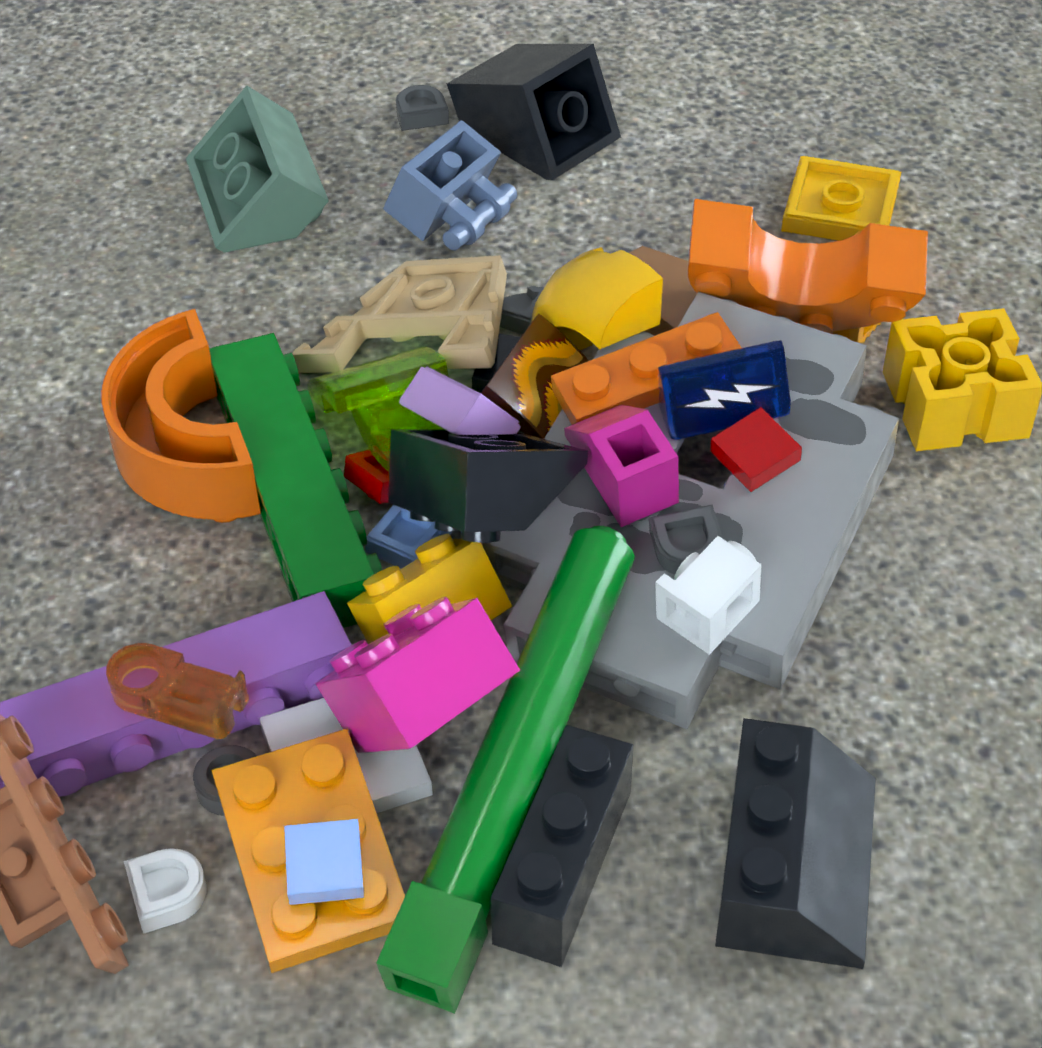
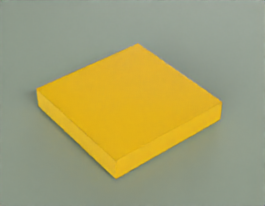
M800 156L784 211L781 231L840 241L854 236L869 223L890 226L902 172Z

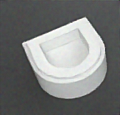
M163 849L124 861L143 934L182 922L194 915L202 906L206 898L207 885L202 866L191 853L181 849Z

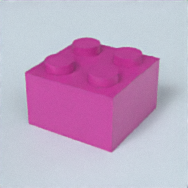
M445 596L423 608L419 604H415L401 611L384 623V627L389 634L370 644L366 640H361L338 653L329 661L334 671L315 684L341 727L348 730L357 753L411 749L519 672L520 669L478 598L451 604Z

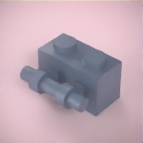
M461 120L401 167L383 209L421 241H424L447 222L450 225V229L443 234V242L447 248L456 251L463 245H471L484 234L485 226L489 222L496 223L500 221L510 211V204L517 199V191L509 183H504L497 187L488 180L501 151ZM472 200L476 203L474 209L467 206Z

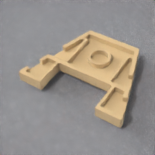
M501 255L405 261L360 297L363 308L353 316H336L326 324L323 329L327 337L311 349L309 344L303 343L293 351L292 354L295 358L298 372H342L367 338L390 337L395 342H403L416 336H439L440 339L444 340L438 352L445 369L492 368L495 363L507 272Z

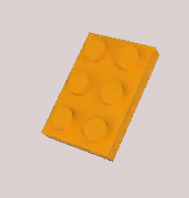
M347 729L212 770L271 973L389 934L405 894ZM358 819L364 898L290 905L287 895L284 826Z

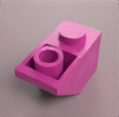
M619 405L564 428L565 437L571 446L588 450V461L584 468L620 527H624L679 503L678 455L647 409Z

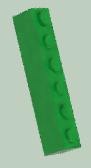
M274 333L209 348L217 390V400L225 422H237L253 463L261 511L260 516L292 602L325 591L342 627L356 625L357 622L347 602L365 592L364 581L383 569L376 553L366 555L363 546L367 545V536L361 515L358 510L349 512L345 504L349 503V493L343 472L340 468L330 469L328 463L332 462V453L329 440L324 428L316 430L313 428L312 424L316 423L314 406L308 390L298 391L297 386H300V377L293 354L282 353Z

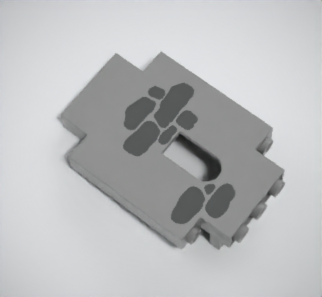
M698 292L678 327L718 312L746 353L745 370L645 409L650 412L677 454L702 408H676V406L709 399L702 387L736 391L731 383L781 385L776 388L748 393L754 404L724 401L722 403L750 414L762 407L802 447L801 461L752 492L732 473L723 489L679 474V503L624 527H620L587 471L583 468L525 531H501L500 541L482 543L499 580L523 590L504 623L507 648L513 659L518 661L574 532L579 529L600 525L610 527L621 533L633 550L635 560L582 688L684 729H688L719 666L781 690L894 456L899 423L898 417L883 413L872 406L853 403L863 383L867 345L852 341L842 335L820 331L795 323L785 317L773 316L739 305L732 300L720 299ZM643 331L598 350L593 359L648 339L654 335ZM563 409L544 439L571 446L564 432V428L571 426V423ZM713 504L722 539L727 542L735 541L740 543L753 554L756 561L761 564L760 601L709 655L656 617L655 582L664 573L673 580L675 575L666 571L656 557L649 532V517Z

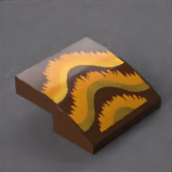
M538 313L481 394L519 421L518 424L521 426L519 429L521 432L544 439L562 410L552 391L551 375L589 360L559 329Z

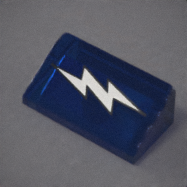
M781 340L658 367L659 407L669 437L673 440L727 429L761 407L773 419L790 414L791 398L785 351Z

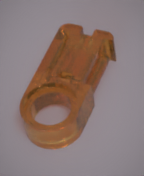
M135 643L121 648L112 655L106 666V676L111 694L118 707L136 715L215 739H223L230 734L235 725L233 710L243 711L249 701L245 674L241 670L233 678L228 674L187 663L184 660L183 653L149 643ZM150 668L159 673L158 677L151 684L142 688H130L122 684L125 676L136 669Z

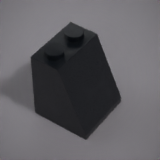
M594 43L515 44L446 83L459 121H464L501 151L502 154L546 180H554L621 138Z

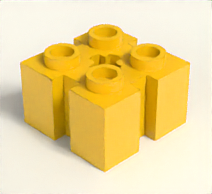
M1004 308L959 313L958 322L955 324L941 325L937 316L901 319L891 323L882 372L895 403L903 402L905 404L902 420L916 452L962 446L964 435L975 434L983 440L984 444L1030 438L1042 395V382L1028 354L1015 356L1020 338Z

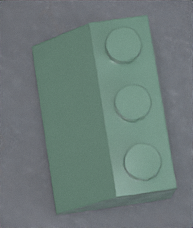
M247 85L186 157L215 247L224 253L297 238L309 223L314 222L321 215L324 206L329 202L293 113Z

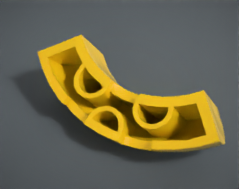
M602 247L589 250L557 269L550 277L535 303L531 322L539 313L559 329L579 350L593 344L600 350L660 325L663 277L638 257L624 250L611 254L604 252Z

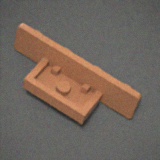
M0 715V776L5 784V787L0 789V924L10 945L23 948L71 919L94 967L116 974L129 966L120 947L128 942L123 924L109 904L99 905L88 881L96 877L93 864L77 840L72 839L68 842L57 820L58 817L65 813L62 802L53 786L45 777L36 778L27 759L28 755L34 753V747L27 732L13 715L8 718Z

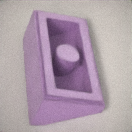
M421 366L399 401L400 405L452 434H517L521 428L517 419L481 393L427 366L425 368Z

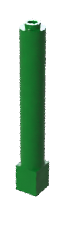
M598 525L579 529L574 532L516 663L520 671L509 679L421 883L411 882L377 959V967L388 990L454 1014L457 1010L488 935L486 918L491 908V896L561 739L635 560L634 552L627 544L624 536L610 527Z

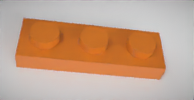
M716 312L551 375L552 391L571 425L619 405L645 409L745 370L746 353L720 314Z

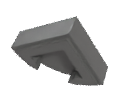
M527 287V293L505 297L500 327L523 334L531 323L535 303L544 287Z

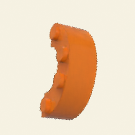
M695 199L692 212L688 278L696 293L701 292L720 299H729L739 305L773 316L785 317L795 323L830 334L833 331L856 329L881 322H895L903 319L906 316V311L913 308L926 295L928 231L869 223L860 233L844 240L827 243H798L777 238L761 229L753 219L752 206Z
M192 309L153 324L131 339L119 351L104 377L101 402L117 467L125 482L135 493L154 506L174 514L227 523L237 518L259 515L261 511L253 463L238 423L212 425L190 421L183 417L197 404L217 397L209 345L196 310Z

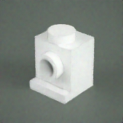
M717 536L701 554L694 552L681 563L674 576V580L664 573L655 582L657 619L710 655L760 601L761 564L740 543L735 541L727 542Z

